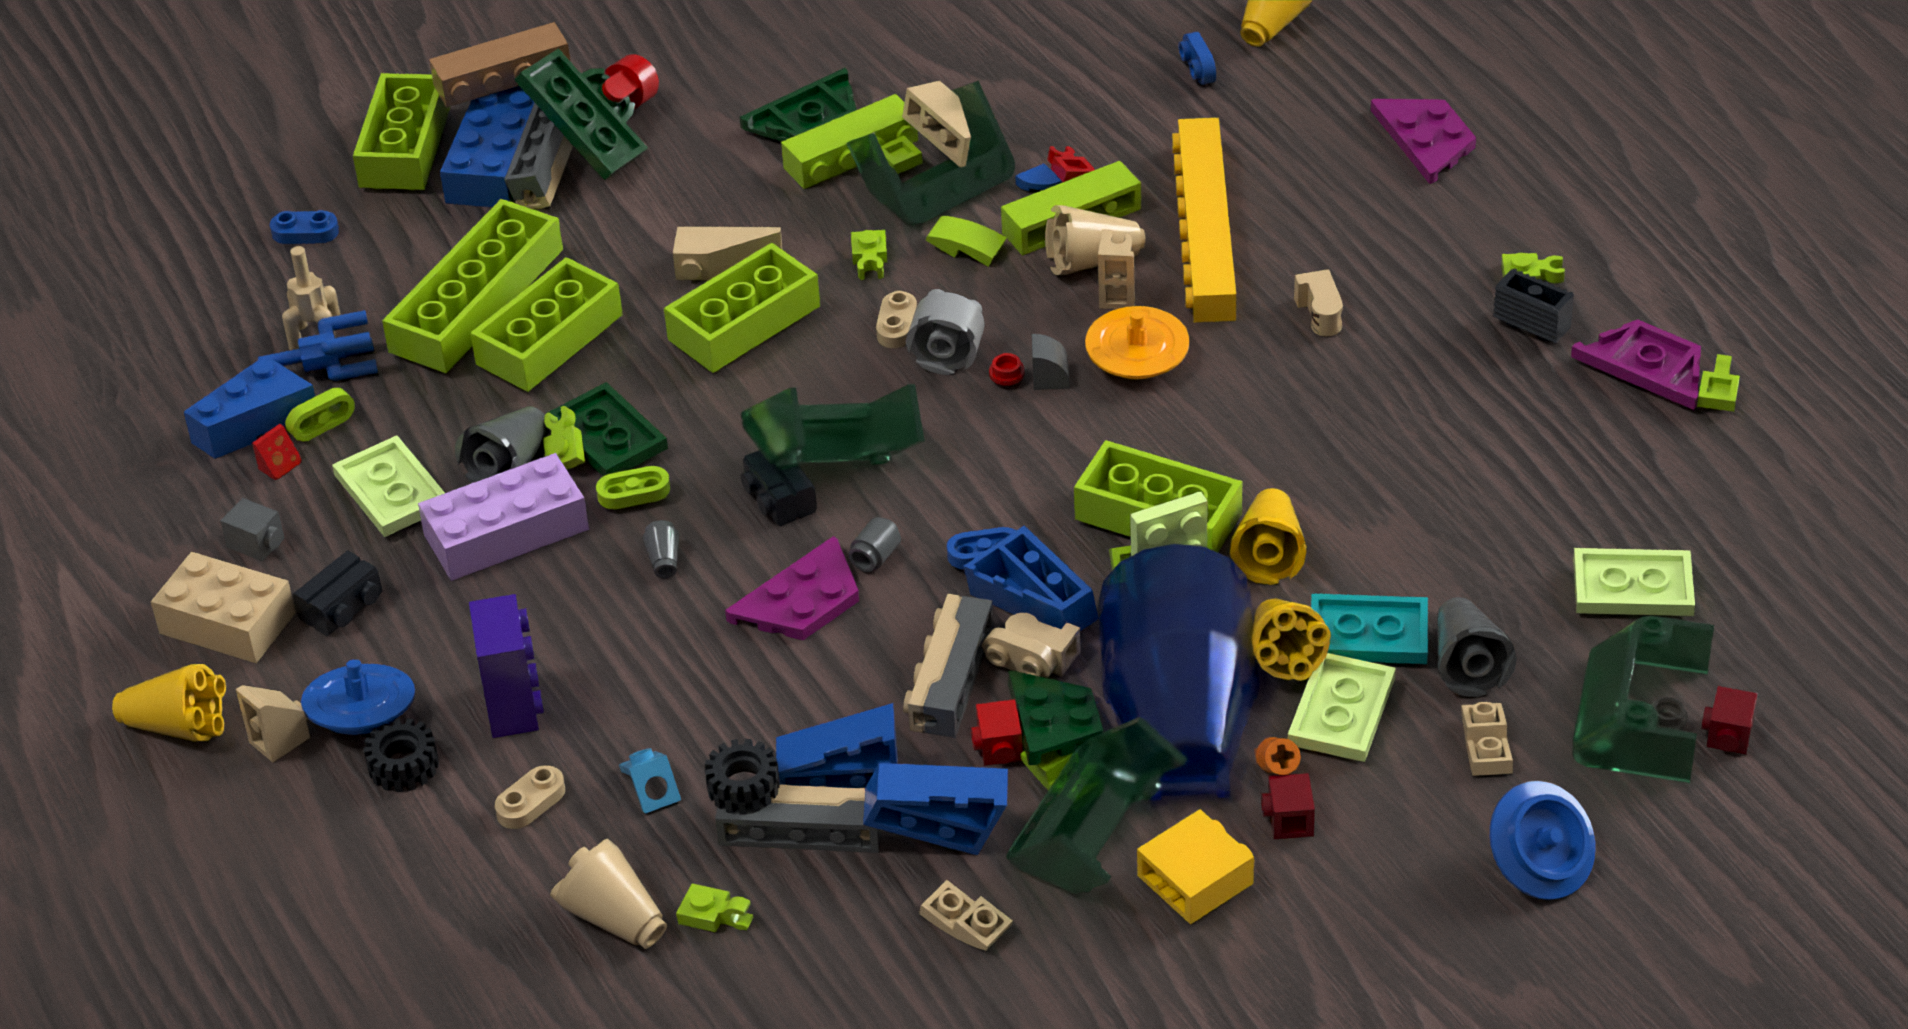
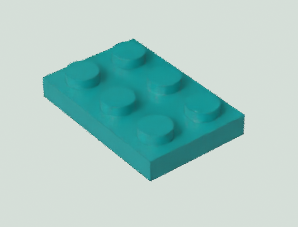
M1312 594L1311 608L1321 615L1331 632L1327 653L1367 662L1427 664L1428 597Z

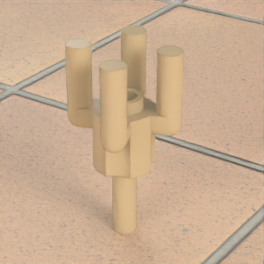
M301 246L293 247L290 251L296 277L289 279L287 283V298L290 308L282 315L289 351L299 349L298 339L301 338L300 330L308 326L307 322L316 321L318 323L323 318L340 315L334 287H323L322 278H318L313 272H309L305 249Z

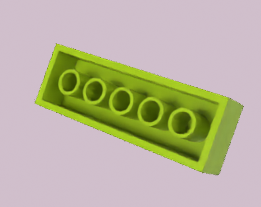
M500 199L382 320L388 353L447 373L473 346L470 332L524 291L562 252L563 245L559 219Z

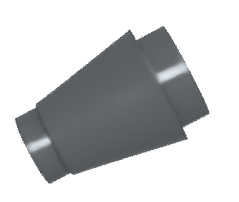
M665 520L654 521L647 525L642 537L654 573L660 578L671 577L677 572L680 534L675 529L673 523Z

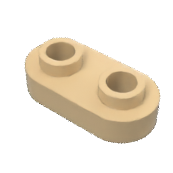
M894 291L883 298L876 324L877 340L882 346L900 348L906 345L907 334L917 307L916 298L912 294L904 291Z
M1004 628L993 629L982 644L984 653L992 664L1013 671L1048 678L1058 664L1055 653L1046 644Z
M539 766L521 777L497 797L495 811L498 822L510 829L523 828L532 823L564 796L565 784L562 772L553 766Z

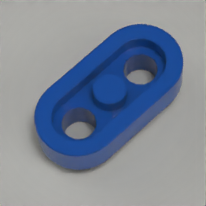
M1197 31L1184 34L1183 41L1178 44L1179 54L1182 61H1187L1189 64L1192 79H1197L1200 85L1214 83L1216 81L1215 62L1200 33Z
M323 210L283 211L274 216L269 224L272 238L281 244L326 243L335 239L339 234L337 217L333 213Z
M998 527L956 534L947 542V559L953 567L964 570L963 566L1016 530L1008 527Z

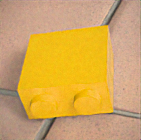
M1201 809L1137 848V876L1190 925L1251 886L1254 882L1255 861L1250 849L1246 845L1239 844L1234 840L1219 821L1212 820Z

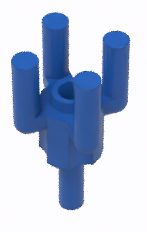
M365 310L323 318L318 322L319 335L299 338V349L266 355L282 366L302 363L305 372L326 368L328 378L331 381H340L378 373L376 359L340 365L341 358L375 351L369 332L337 338L334 336L335 330L368 324Z

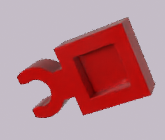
M1050 146L1047 161L1052 164L1051 170L1059 177L1062 183L1095 170L1085 157H1075L1073 148L1066 146L1065 151L1060 152L1054 146Z

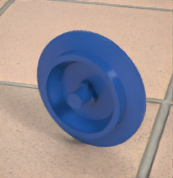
M350 660L346 663V666L329 671L312 681L302 694L301 706L305 716L319 726L341 734L370 733L374 728L380 730L383 724H391L394 719L407 711L414 701L415 687L411 678L396 668L380 664H361L359 660Z
M1531 781L1515 786L1506 792L1497 803L1490 822V845L1494 859L1505 878L1524 894L1543 900L1559 899L1578 890L1587 880L1595 860L1593 828L1588 815L1580 803L1561 787L1542 781Z

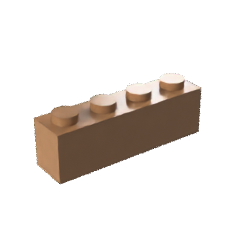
M555 22L431 58L429 61L433 84L446 108L517 87L519 85L515 78L523 70L558 48L570 60L568 43Z

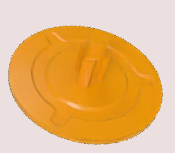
M1130 306L1112 310L1094 321L1087 331L1085 346L1090 359L1102 370L1123 378L1147 379L1164 374L1183 361L1189 349V335L1183 323L1166 311L1146 306Z

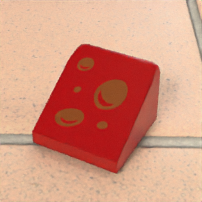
M278 424L252 443L258 470L274 480L281 478L302 462L300 454L281 424Z

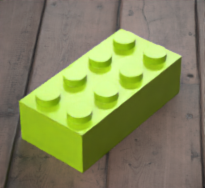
M380 74L353 154L359 188L425 190L450 111V107L446 108L435 89L432 75Z
M771 242L664 307L667 338L675 346L714 373L819 308L818 274Z
M565 257L470 332L476 365L529 392L623 315L619 284Z
M1105 440L1074 486L1075 520L1131 537L1130 514L1201 491L1208 501L1207 561L1213 562L1242 515L1243 481Z

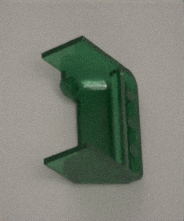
M979 80L951 90L960 99L971 136L966 166L959 167L951 159H948L901 182L896 170L889 166L874 132L846 142L868 191L907 224L916 225L924 223L1008 180L1015 171L1014 157Z
M908 384L871 403L799 405L796 387H792L740 413L744 431L768 463L776 464L777 469L793 468L798 466L799 463L851 460H870L871 465H881L891 462V456L925 441L915 384Z
M1644 616L1594 646L1589 653L1572 743L1573 758L1579 764L1586 767L1690 783L1697 733L1656 727L1658 715L1655 708L1646 702L1628 699L1634 663L1708 674L1714 625L1658 616Z
M1141 717L1089 738L1072 754L1010 847L1006 859L1017 869L1073 894L1083 891L1087 893L1094 887L1108 883L1112 876L1101 867V862L1096 859L1097 855L1131 803L1137 802L1140 799L1147 801L1154 796L1161 786L1159 781L1161 775L1164 772L1184 765L1187 758Z

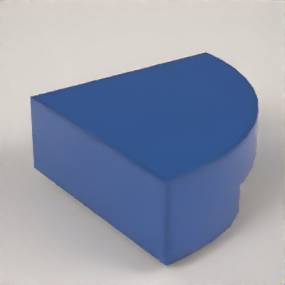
M1044 163L1015 175L1016 185L1030 192V188L1045 190L1062 183L1059 177Z

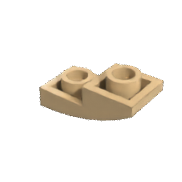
M1478 702L1473 705H1462L1463 728L1472 776L1513 774V759L1507 740V722L1502 704Z
M948 880L921 905L919 911L921 916L944 932L966 944L985 951L1013 922V920L982 896L974 901Z

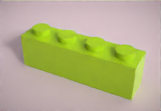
M894 94L782 141L783 167L803 189H806L876 159V147L905 136L911 143L918 141V130L902 117L905 102L897 94Z
M1117 161L1001 206L1002 234L1007 237L1022 256L1045 247L1047 219H1054L1056 213L1051 211L1053 206L1064 205L1120 218L1141 209V182L1121 161Z

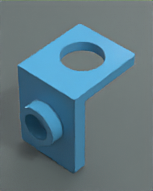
M648 748L629 755V761L619 764L621 772L630 775L643 813L654 811L681 800L667 755L657 751L652 752V749ZM655 776L662 777L667 783L666 794L657 800L650 799L645 792L647 781Z

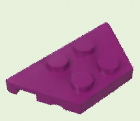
M1371 100L1370 111L1429 184L1438 180V173L1443 168L1451 169L1458 163L1461 157L1467 156L1476 148L1475 135L1446 100Z
M1637 319L1624 324L1619 329H1611L1600 333L1597 342L1586 346L1581 342H1577L1572 346L1571 358L1693 410L1697 407L1701 356L1700 345Z
M832 536L725 610L726 621L737 625L739 620L757 623L758 630L782 633L786 637L805 640L858 603L859 590L838 539Z

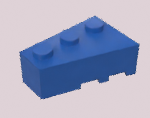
M265 355L184 411L191 443L216 459L251 445L257 440L256 436L267 433L278 424L283 425L285 430H287L285 422L290 411L316 396L311 383Z
M1022 526L963 566L970 595L980 599L992 600L994 606L1011 614L1028 613L1035 616L1038 622L1058 629H1062L1066 623L1080 627V631L1099 619L1093 590L1025 526Z
M893 703L776 737V758L780 785L866 788L879 763L898 764Z
M879 763L865 788L863 825L978 855L1007 807L1008 769Z

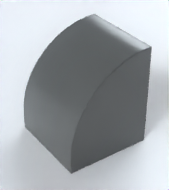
M1031 334L1034 390L1069 389L1068 355L1063 345L1049 336Z

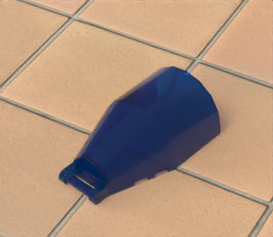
M1171 544L1144 549L1119 562L1103 580L1098 599L1103 697L1106 703L1111 705L1116 715V722L1129 739L1130 748L1148 781L1149 801L1162 800V796L1217 794L1218 798H1230L1229 774L1241 743L1243 729L1250 718V710L1254 698H1257L1260 683L1258 661L1253 654L1252 648L1254 617L1247 577L1229 557L1206 547Z

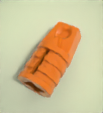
M1267 737L1257 748H1254L1256 763L1268 773L1287 775L1292 773L1300 763V750L1289 739Z

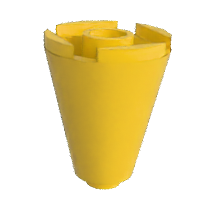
M1274 488L1265 489L1258 493L1234 532L1230 543V556L1237 565L1239 573L1255 583L1268 585L1277 584L1280 579L1290 576V579L1296 576L1304 565L1307 552L1306 542L1289 496L1285 492Z

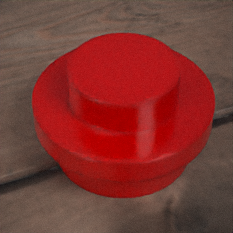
M1003 353L996 356L989 367L990 379L1003 386L1016 384L1025 375V367L1020 358L1011 353Z

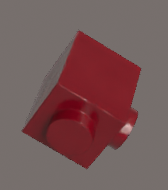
M1721 686L1717 687L1713 707L1705 706L1701 730L1709 731L1706 747L1747 755L1758 693Z
M1309 773L1268 776V793H1261V807L1263 817H1270L1273 839L1314 837L1315 807Z

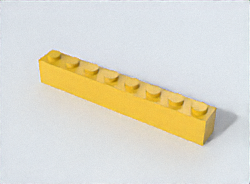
M1219 118L1178 119V133H1172V152L1179 153L1174 154V175H1181L1175 177L1176 196L1183 197L1177 198L1178 218H1185L1179 220L1180 240L1187 241L1181 242L1182 263H1188L1183 264L1184 285H1190V287H1185L1186 308H1192L1194 323L1236 321V286Z

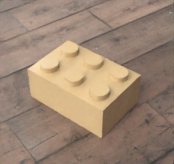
M194 552L187 556L151 601L159 634L256 664L296 613L288 580Z

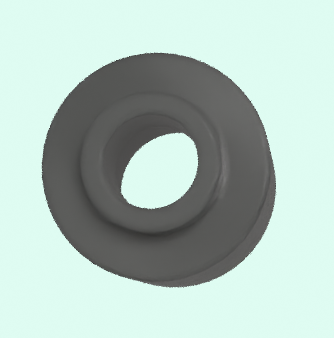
M872 518L850 545L849 559L852 564L864 572H871L873 569L880 568L901 542V535L896 524L886 518Z

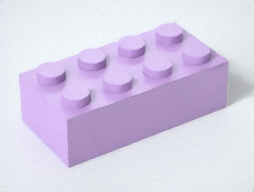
M556 453L418 503L424 536L451 581L589 530L584 496Z

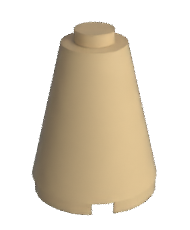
M1064 205L1053 206L1051 211L1056 212L1054 219H1047L1045 247L1047 258H1054L1056 267L1050 268L1055 275H1067L1097 267L1102 229L1112 230L1113 243L1115 244L1123 243L1126 233H1129L1132 236L1131 252H1134V257L1145 246V232L1135 221Z

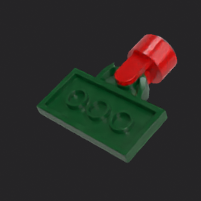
M558 48L523 70L515 78L517 84L604 180L640 157L648 149L626 124L633 115L634 109L653 98L658 91L659 79L653 65L644 57L630 54L609 66L605 71L604 68H591L580 73Z

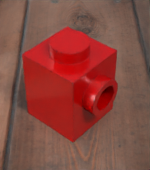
M1015 699L976 704L977 726L971 727V737L974 751L981 750L984 766L1022 761L1020 755L1023 752L1022 731Z

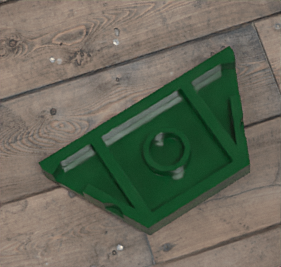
M842 68L740 116V128L775 140L785 141L856 111L847 69Z
M1009 671L1008 687L1011 699H1015L1028 765L1040 764L1042 754L1055 750L1062 757L1074 753L1081 748L1087 749L1102 744L1103 727L1091 688L1018 671Z

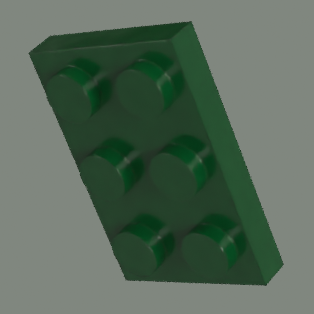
M607 382L547 412L557 417L558 421L562 416V406H566L574 412V426L581 430L584 458L602 476L627 471L668 449L667 438Z

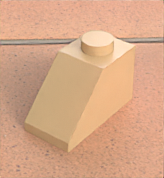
M244 685L236 689L249 743L272 763L310 738L306 722L309 719L305 716L299 701L295 700L293 702L281 691Z

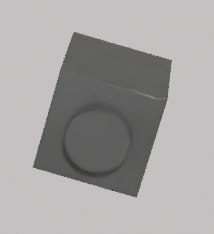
M242 498L220 520L227 548L263 561L274 549L278 548L285 539L279 512L245 498Z

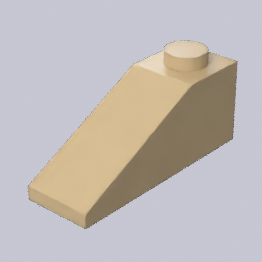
M941 81L907 88L902 117L959 167L966 166L971 136L959 97Z
M677 227L673 249L676 280H710L771 242L783 250L781 227Z

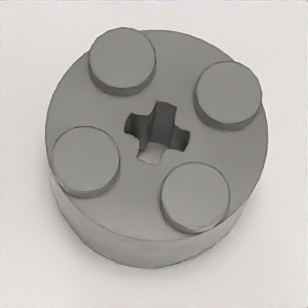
M940 289L931 290L918 303L906 338L907 350L909 353L911 350L917 357L916 363L930 372L943 375L954 374L956 369L963 367L965 369L969 368L976 358L985 326L981 304L955 293L944 292Z

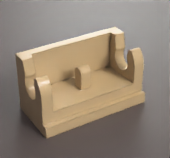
M1102 229L1098 251L1099 308L1119 309L1135 306L1134 252H1131L1132 236L1129 233H1126L1123 243L1115 244L1113 243L1112 230Z

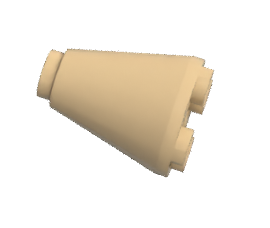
M609 839L603 840L590 851L586 847L580 848L569 861L568 865L571 867V870L564 879L554 886L550 896L566 911L633 945L640 944L644 949L653 946L664 934L667 924L662 920V913L621 850Z

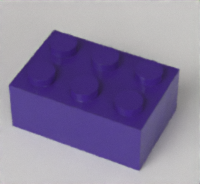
M516 594L470 601L469 607L476 654L492 738L539 730L536 714H542L544 710L540 690L532 691L533 687H539L536 663L528 664L527 660H533L535 657L531 636L523 637L524 632H530L526 608L518 610Z

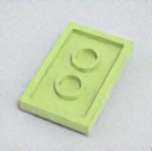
M397 435L332 464L335 477L384 537L421 521L418 503L445 494Z
M1201 491L1130 514L1132 597L1138 606L1207 583L1208 501Z
M1574 548L1576 613L1694 616L1695 597L1690 551Z
M1327 653L1326 658L1309 677L1288 732V739L1293 741L1299 748L1365 762L1395 680L1396 668Z

